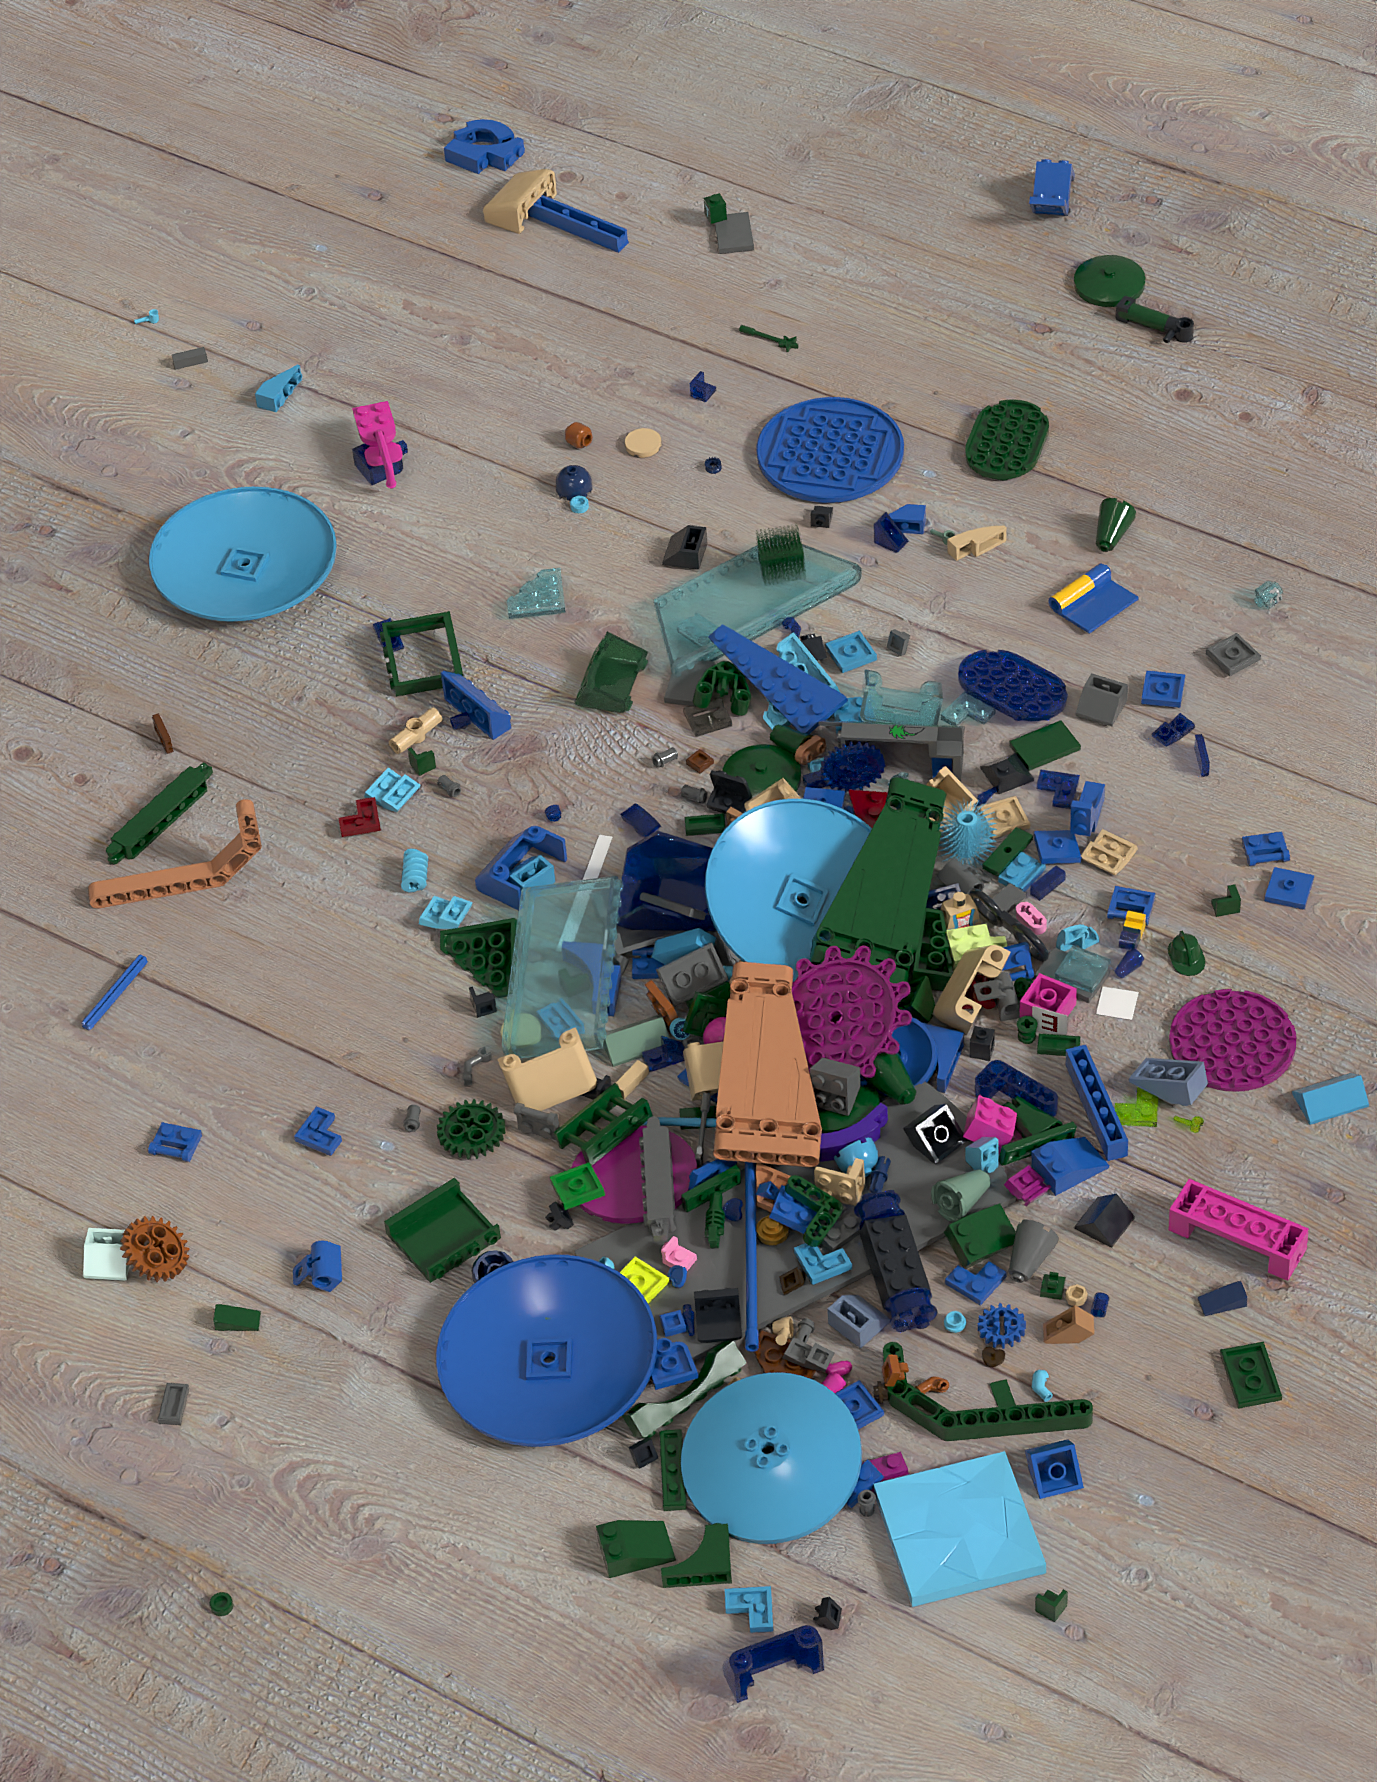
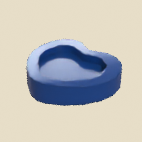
M672 1266L667 1273V1277L672 1281L674 1287L681 1288L686 1281L687 1269L683 1266Z

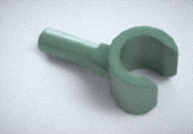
M934 529L930 530V533L942 538L945 545H947V539L955 536V533L951 530H946L944 533Z

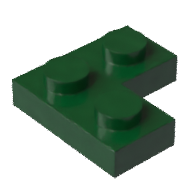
M695 991L682 1030L685 1033L703 1037L710 1018L726 1017L728 999Z

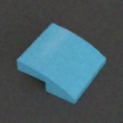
M387 768L365 792L364 797H375L377 805L398 812L421 785L406 774L401 777L390 768Z
M434 896L420 916L419 924L438 929L458 928L473 902L453 896L451 901Z

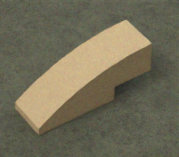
M1004 525L989 526L957 534L947 539V552L956 561L971 553L978 557L1006 542L1007 527Z

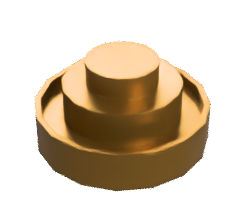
M769 1215L763 1217L757 1224V1237L764 1244L778 1245L783 1243L788 1237V1226L769 1218Z

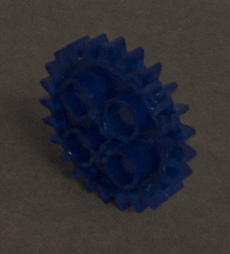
M860 741L856 745L850 742L849 746L843 743L842 748L835 747V752L828 751L829 756H824V761H821L820 767L822 780L825 781V784L830 785L831 789L836 787L837 790L845 789V793L849 789L856 790V788L863 790V786L870 788V783L876 784V778L881 779V774L885 772V762L883 754H880V750H875L874 745L869 747L868 743L861 746Z

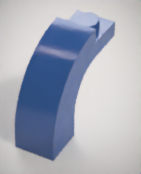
M488 119L466 122L465 128L453 132L454 139L469 144L476 142L499 144L514 139V133L508 126Z

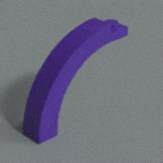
M880 1103L858 1123L840 1131L821 1134L819 1162L834 1160V1156L839 1158V1151L858 1140L861 1143L867 1142L865 1138H872L873 1142L877 1141L880 1138V1128L884 1127L888 1121L887 1106Z

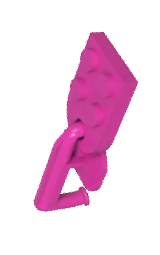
M388 401L352 408L360 439L363 443L370 445L364 452L367 464L370 466L384 465L387 480L386 486L390 489L395 488L397 482L394 477L392 463L400 461L403 454L401 446L391 442L396 436V428Z

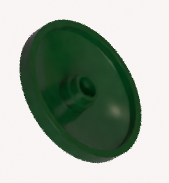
M1117 255L1097 256L1086 260L1077 268L1074 274V288L1076 293L1090 304L1101 307H1116L1124 295L1133 299L1140 297L1145 289V273L1140 265L1129 258Z
M759 744L742 748L728 758L722 770L730 776L743 777L748 783L752 798L782 778L787 781L795 792H797L801 783V768L799 763L795 761V757L789 751L774 745Z
M860 1079V1088L851 1113L848 1116L817 1108L822 1134L846 1129L866 1117L880 1104L876 1088L867 1081Z

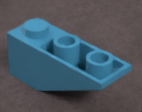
M296 365L265 381L255 393L257 407L277 412L284 405L288 396L293 393L295 387L302 381L300 365Z

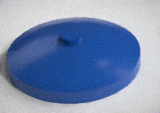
M912 1017V1021L908 1026H901L894 1030L892 1038L898 1041V1054L913 1085L916 1086L928 1082L932 1077L937 1065L938 1050L935 1039L928 1028ZM860 1074V1079L865 1080L864 1077ZM876 1088L878 1095L889 1097Z

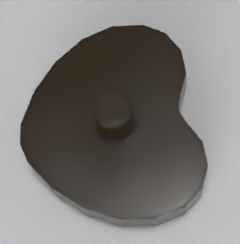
M987 1346L982 1350V1359L988 1367H996L1004 1362L1005 1351Z

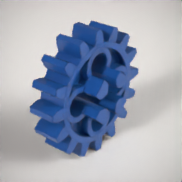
M999 1303L998 1308L990 1305V1311L984 1309L983 1316L979 1315L978 1331H980V1338H985L986 1344L993 1342L994 1348L998 1344H1001L1002 1349H1005V1344L1013 1347L1014 1341L1020 1343L1021 1336H1025L1026 1321L1024 1320V1314H1018V1308L1011 1310V1304H1008L1006 1308L1001 1303ZM999 1316L1004 1317L1003 1336L1000 1335Z

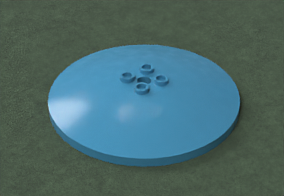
M791 1373L757 1374L738 1380L720 1390L703 1405L692 1420L687 1430L681 1453L683 1482L688 1496L699 1514L711 1525L714 1523L728 1524L729 1536L757 1544H776L796 1540L809 1535L828 1523L839 1513L852 1495L862 1464V1446L859 1431L847 1406L826 1386L810 1378ZM766 1446L774 1447V1451L770 1454L762 1452Z

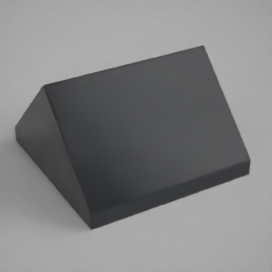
M1117 1193L1100 1196L1088 1208L1074 1226V1229L1112 1248L1135 1219V1216Z

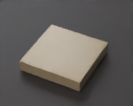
M1016 796L982 805L978 810L979 813L984 811L980 814L981 816L989 814L984 817L991 819L987 822L997 823L989 826L997 829L990 831V833L997 835L992 836L993 839L1010 834L1016 827L1022 830L1030 828V822Z

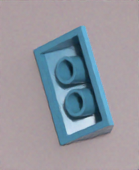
M1349 1073L1292 1091V1095L1309 1125L1369 1107L1362 1076L1359 1074Z

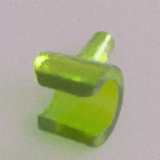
M1174 1116V1121L1190 1126V1130L1193 1133L1199 1132L1200 1126H1203L1204 1123L1203 1118L1199 1116L1193 1117L1192 1120Z

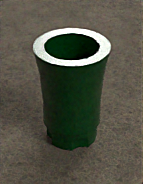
M779 724L775 725L770 733V741L789 751L794 756L799 746L813 737L811 734L802 733Z

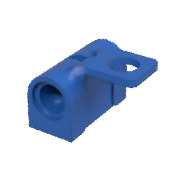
M324 1240L314 1242L311 1245V1254L306 1255L293 1268V1284L299 1285L309 1275L312 1276L313 1286L331 1292L342 1282L341 1246ZM301 1267H302V1273H301V1275L298 1277L299 1270H300Z

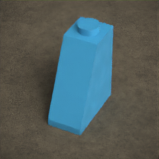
M697 928L655 941L652 958L667 964L710 942L714 946L716 937Z

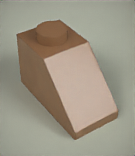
M1076 1305L1043 1323V1336L1046 1344L1080 1343L1094 1335V1316Z

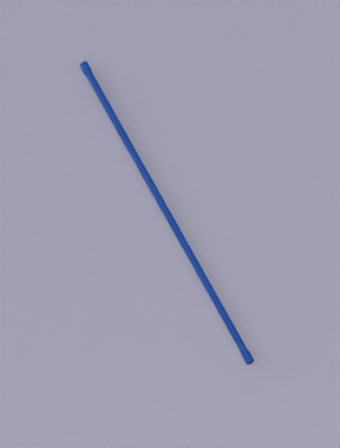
M745 1162V1349L749 1352H754L759 1349V1332L757 1330L756 1163Z

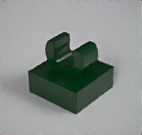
M1050 1272L1049 1275L1044 1274L1040 1297L1062 1300L1066 1277H1061L1056 1272Z

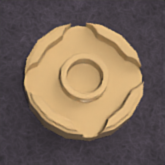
M648 428L636 429L625 438L626 451L632 456L634 454L639 455L640 458L656 454L662 445L660 435Z

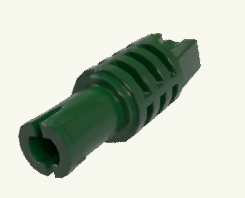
M719 1192L710 1194L709 1209L706 1211L705 1238L708 1237L711 1249L719 1248L720 1236H724L725 1212L722 1209L723 1196Z

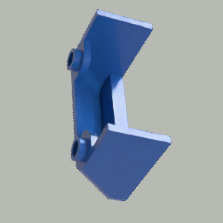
M531 826L512 837L475 878L476 889L521 912L523 910L521 890L519 887L506 881L510 875L509 871L517 865L532 847L566 862L565 838L539 826Z

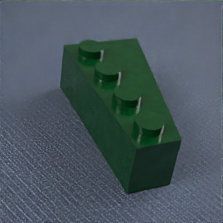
M925 908L911 980L913 981L926 975L929 978L931 989L944 991L954 972L952 971V960L949 954V942L946 936L947 931L942 910Z

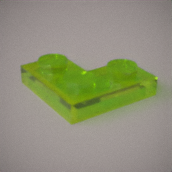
M1137 1087L1136 1104L1115 1103V1111L1121 1125L1157 1127L1158 1097Z

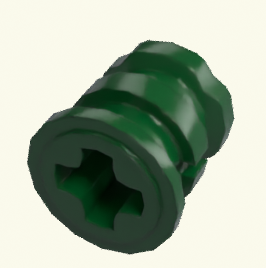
M1023 1016L1017 1021L1018 1040L1023 1044H1031L1036 1040L1038 1023L1035 1018Z

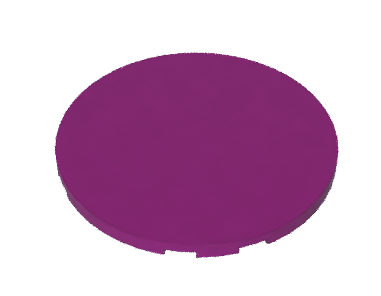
M1232 989L1214 990V993L1207 995L1201 994L1181 1007L1171 1023L1169 1046L1174 1060L1204 1062L1208 1081L1207 1087L1222 1091L1239 1092L1266 1086L1284 1074L1295 1056L1297 1037L1294 1025L1289 1020L1288 1014L1269 998L1247 990L1240 992L1232 991Z
M640 1126L592 1165L595 1174L604 1188L605 1196L581 1204L580 1208L586 1213L611 1223L631 1224L644 1222L643 1214H647V1211L643 1209V1198H646V1196H643L642 1183L646 1182L642 1180L641 1168L645 1167V1165L641 1164L640 1153L644 1152V1150L640 1148L639 1138L643 1137V1128H647V1126ZM669 1131L676 1208L682 1203L681 1195L689 1191L690 1173L692 1170L698 1169L695 1154L689 1144L680 1136ZM582 1151L576 1156L571 1169L586 1164Z

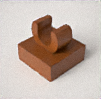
M889 1354L881 1367L885 1386L894 1387L897 1380L905 1379L904 1372H909L908 1364L904 1362L899 1363L897 1355Z

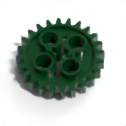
M473 1099L471 1104L464 1100V1105L456 1102V1108L449 1106V1112L443 1111V1117L439 1118V1124H437V1136L440 1145H444L445 1151L450 1150L452 1156L458 1153V1158L466 1155V1158L469 1159L471 1155H474L478 1159V1154L481 1153L483 1156H486L487 1150L494 1152L493 1146L499 1147V1141L504 1140L503 1134H506L505 1120L502 1113H498L497 1107L492 1109V1103L485 1106L484 1100L480 1101L479 1104H476L475 1099Z

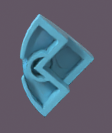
M1081 924L1070 926L1061 930L1058 934L1056 948L1066 951L1078 945L1081 950H1084L1098 943L1099 936L1092 927Z

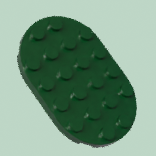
M1023 400L999 401V404L992 407L988 405L978 414L966 442L965 458L968 465L982 477L1002 481L1025 475L1037 464L1048 437L1049 420L1047 415H1044L1041 412V408L1035 404Z

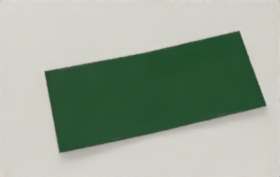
M1007 1379L989 1383L998 1407L1016 1405Z

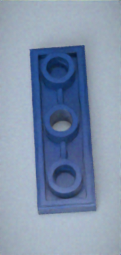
M716 1159L698 1169L692 1170L689 1175L688 1190L737 1165V1161Z

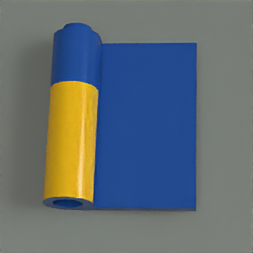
M1099 563L1051 596L1048 602L1055 613L1090 634L1139 600V597L1112 581L1110 568Z

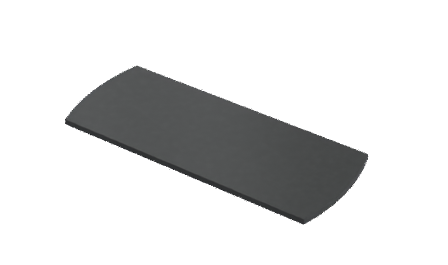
M927 1082L914 1086L916 1096L910 1104L901 1105L892 1098L881 1102L887 1106L888 1121L884 1127L880 1128V1138L874 1144L878 1151V1157L885 1156L884 1163H886L887 1158L891 1160L887 1172L888 1179L884 1182L881 1194L871 1195L869 1191L872 1181L870 1174L865 1177V1188L858 1205L842 1203L843 1207L846 1206L847 1210L853 1212L863 1223L865 1220L906 1214L918 1250L946 1237L943 1231L948 1225L954 1223L940 1215L938 1212L940 1210L937 1203L933 1204L931 1198L932 1186L938 1181L974 1171L965 1161V1147L972 1144L973 1141L967 1139L965 1143L948 1156L934 1164L912 1145L903 1130L905 1126L932 1106L947 1104L964 1133L967 1117L951 1101ZM835 1160L819 1162L817 1167L843 1173ZM999 1161L998 1167L993 1172L987 1173L990 1177V1187L964 1217L999 1203L1002 1208H1005L1016 1202V1197L1004 1186L1008 1177ZM770 1164L769 1166L790 1176H800L815 1185V1167ZM745 1168L740 1170L741 1183L722 1193V1209L725 1212L724 1236H720L719 1248L711 1249L708 1237L705 1238V1217L710 1201L687 1213L682 1208V1203L675 1208L676 1230L668 1234L667 1241L669 1242L675 1236L678 1238V1245L695 1253L697 1260L687 1271L686 1281L681 1288L674 1287L669 1279V1283L648 1304L654 1317L657 1340L667 1338L672 1343H685L688 1346L693 1362L705 1357L707 1352L723 1342L700 1343L698 1341L694 1300L695 1291L738 1288L742 1338L745 1337ZM809 1195L810 1198L819 1201L815 1195ZM756 1199L757 1330L872 1274L859 1234L841 1247L852 1263V1270L812 1285L805 1273L803 1286L784 1295L779 1276L796 1267L805 1272L794 1254V1247L805 1243L803 1233L788 1227L789 1234L783 1243L767 1245L761 1242L757 1237V1224L763 1217L770 1215L771 1212L757 1207ZM831 1208L828 1213L831 1215L834 1209ZM644 1222L628 1224L575 1250V1256L592 1259L597 1262L606 1256L614 1263V1269L618 1272L635 1256L666 1276L671 1268L663 1264L661 1249L667 1241L654 1242L653 1235H650L649 1227H645ZM823 1243L817 1246L823 1256L831 1253ZM681 1310L687 1332L665 1337L659 1315Z

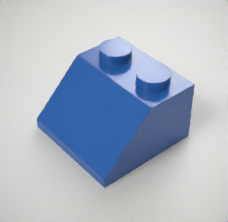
M1069 1439L1025 1450L1029 1473L1039 1499L1084 1488L1075 1445Z

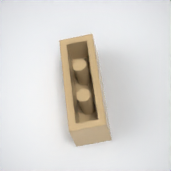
M639 1060L616 1082L623 1099L649 1075L648 1066Z

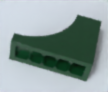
M714 1523L712 1525H705L703 1540L694 1554L679 1564L661 1568L663 1588L732 1583L728 1524Z

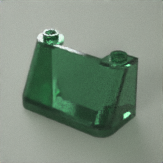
M607 631L590 659L574 704L583 708L609 712H628L633 704L630 693L640 669L644 670L648 663L646 659L648 651Z

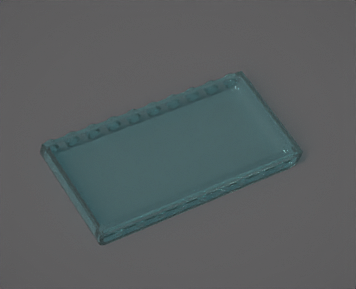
M617 876L522 888L502 1036V1049L505 1056L515 1054L519 1058H528L561 1048L559 1043L561 1034L575 1027L585 1051L603 1049V1041L606 1040L605 1023H608L607 1006H610L609 990L612 989L611 973L614 972L612 961L613 956L616 955L614 943L618 937L616 925L619 923L618 908L621 907L620 891H623L622 880L618 879Z

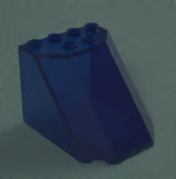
M656 831L628 847L613 924L630 930L690 931L700 928L704 931H717L708 911L705 895V873L713 848L661 831ZM645 892L698 909L706 913L705 919L689 917L640 900V895Z

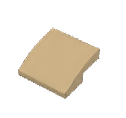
M1102 829L1095 841H1090L1082 853L1081 859L1116 875L1130 861L1138 848L1137 845Z

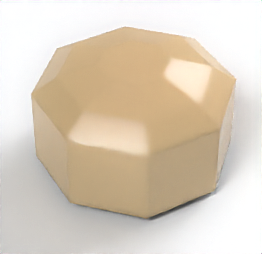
M1078 1284L1069 1286L1065 1292L1067 1303L1072 1306L1084 1305L1088 1297L1085 1287Z

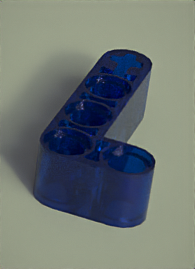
M1001 1060L991 1061L975 1078L976 1098L980 1095L991 1099L1000 1091L1010 1098L1018 1095L1053 1117L1058 1112L1057 1093Z

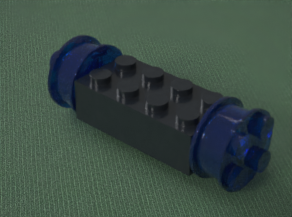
M894 1190L875 1194L867 1193L855 1205L854 1213L861 1221L859 1223V1234L883 1309H886L892 1317L890 1325L896 1332H904L915 1328H927L930 1325L929 1322L937 1316L938 1311L930 1301L932 1298L931 1289L905 1211L900 1209V1196Z

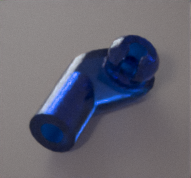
M793 617L784 619L782 621L783 627L785 626V629L790 628L791 633L794 632L800 638L801 626Z

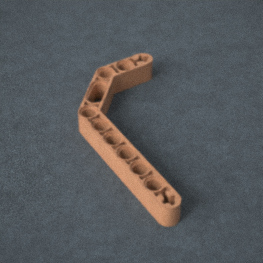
M248 799L237 802L236 812L240 833L211 861L93 882L88 886L90 905L93 908H105L225 885L261 849L262 845L254 803Z

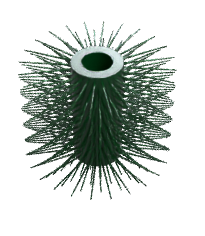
M783 527L785 532L783 531L782 533L780 529L775 528L777 532L774 533L773 530L768 528V533L764 530L765 538L756 530L758 536L756 535L758 538L756 539V544H758L757 547L759 548L757 551L760 571H762L766 582L768 581L771 584L769 579L771 580L772 578L774 582L779 583L777 579L780 578L783 581L784 579L781 578L783 576L790 581L788 577L790 574L796 580H798L796 575H799L801 578L802 572L806 575L804 572L806 571L804 569L806 565L804 566L805 562H803L805 559L801 543L802 538L800 541L797 529L794 530L791 527L793 531L790 533L788 529L786 530Z

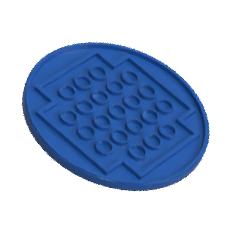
M843 397L815 398L794 404L770 419L758 438L757 461L765 478L777 489L790 496L812 502H844L875 492L895 476L903 461L904 440L896 422L887 413L869 403Z

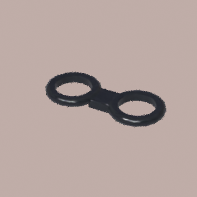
M976 888L970 890L969 895L975 903L977 910L986 920L994 926L1007 929L1014 935L1018 943L1027 942L1030 955L1041 962L1048 960V951L1034 932L1019 923L1005 910L1002 912L999 906L983 891ZM984 904L987 905V907L993 912V914L984 906ZM1025 937H1027L1032 942L1036 949L1026 940Z

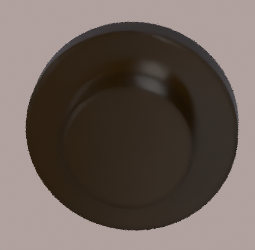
M877 1381V1385L873 1386L874 1399H879V1403H883V1401L888 1400L887 1386H885V1383Z

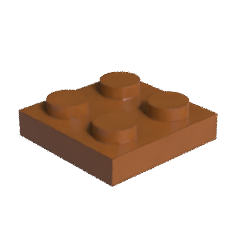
M650 980L645 984L648 990L646 996L652 1003L651 1006L657 1015H662L665 1025L670 1028L672 1021L678 1018L677 1013L659 988Z

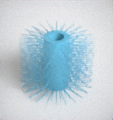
M968 801L967 811L966 808L964 811L961 809V813H956L953 816L946 813L950 817L943 819L949 822L945 824L943 823L945 821H942L941 824L945 826H941L940 829L944 830L941 833L947 832L949 835L941 834L944 837L940 838V841L945 843L939 844V846L946 848L939 851H949L944 855L954 853L949 858L958 854L956 858L959 857L960 859L958 860L960 861L962 858H965V864L966 858L968 861L969 858L972 860L974 855L981 858L978 855L980 853L989 857L983 852L989 851L993 853L986 848L995 847L988 843L996 842L989 837L997 836L990 833V831L997 829L989 826L997 823L987 822L991 819L984 817L989 814L979 816L984 811L975 814L973 813V810H975L973 808L971 811H968Z

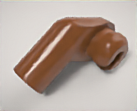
M932 1376L915 1386V1388L924 1394L929 1391L944 1393L949 1388V1382L944 1378Z

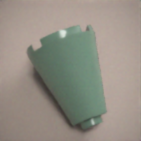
M977 1169L938 1181L931 1189L933 1204L937 1203L940 1208L938 1212L945 1219L952 1222L960 1220L990 1187V1177L986 1172Z

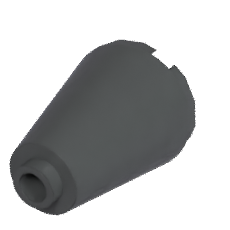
M1024 1219L1017 1225L1008 1270L1011 1279L1015 1282H1027L1059 1241L1058 1235L1052 1229L1049 1232L1043 1229L1044 1224Z

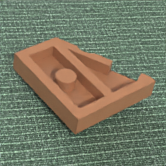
M757 1163L756 1192L760 1184L769 1181L780 1189L781 1185H786L790 1175ZM756 1195L757 1207L771 1212L775 1200Z

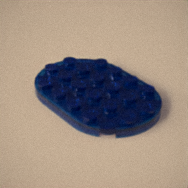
M999 649L998 652L981 650L965 657L959 666L958 681L966 694L1012 717L1016 721H1047L1060 714L1066 706L1068 694L1065 683L1052 672L1016 653Z

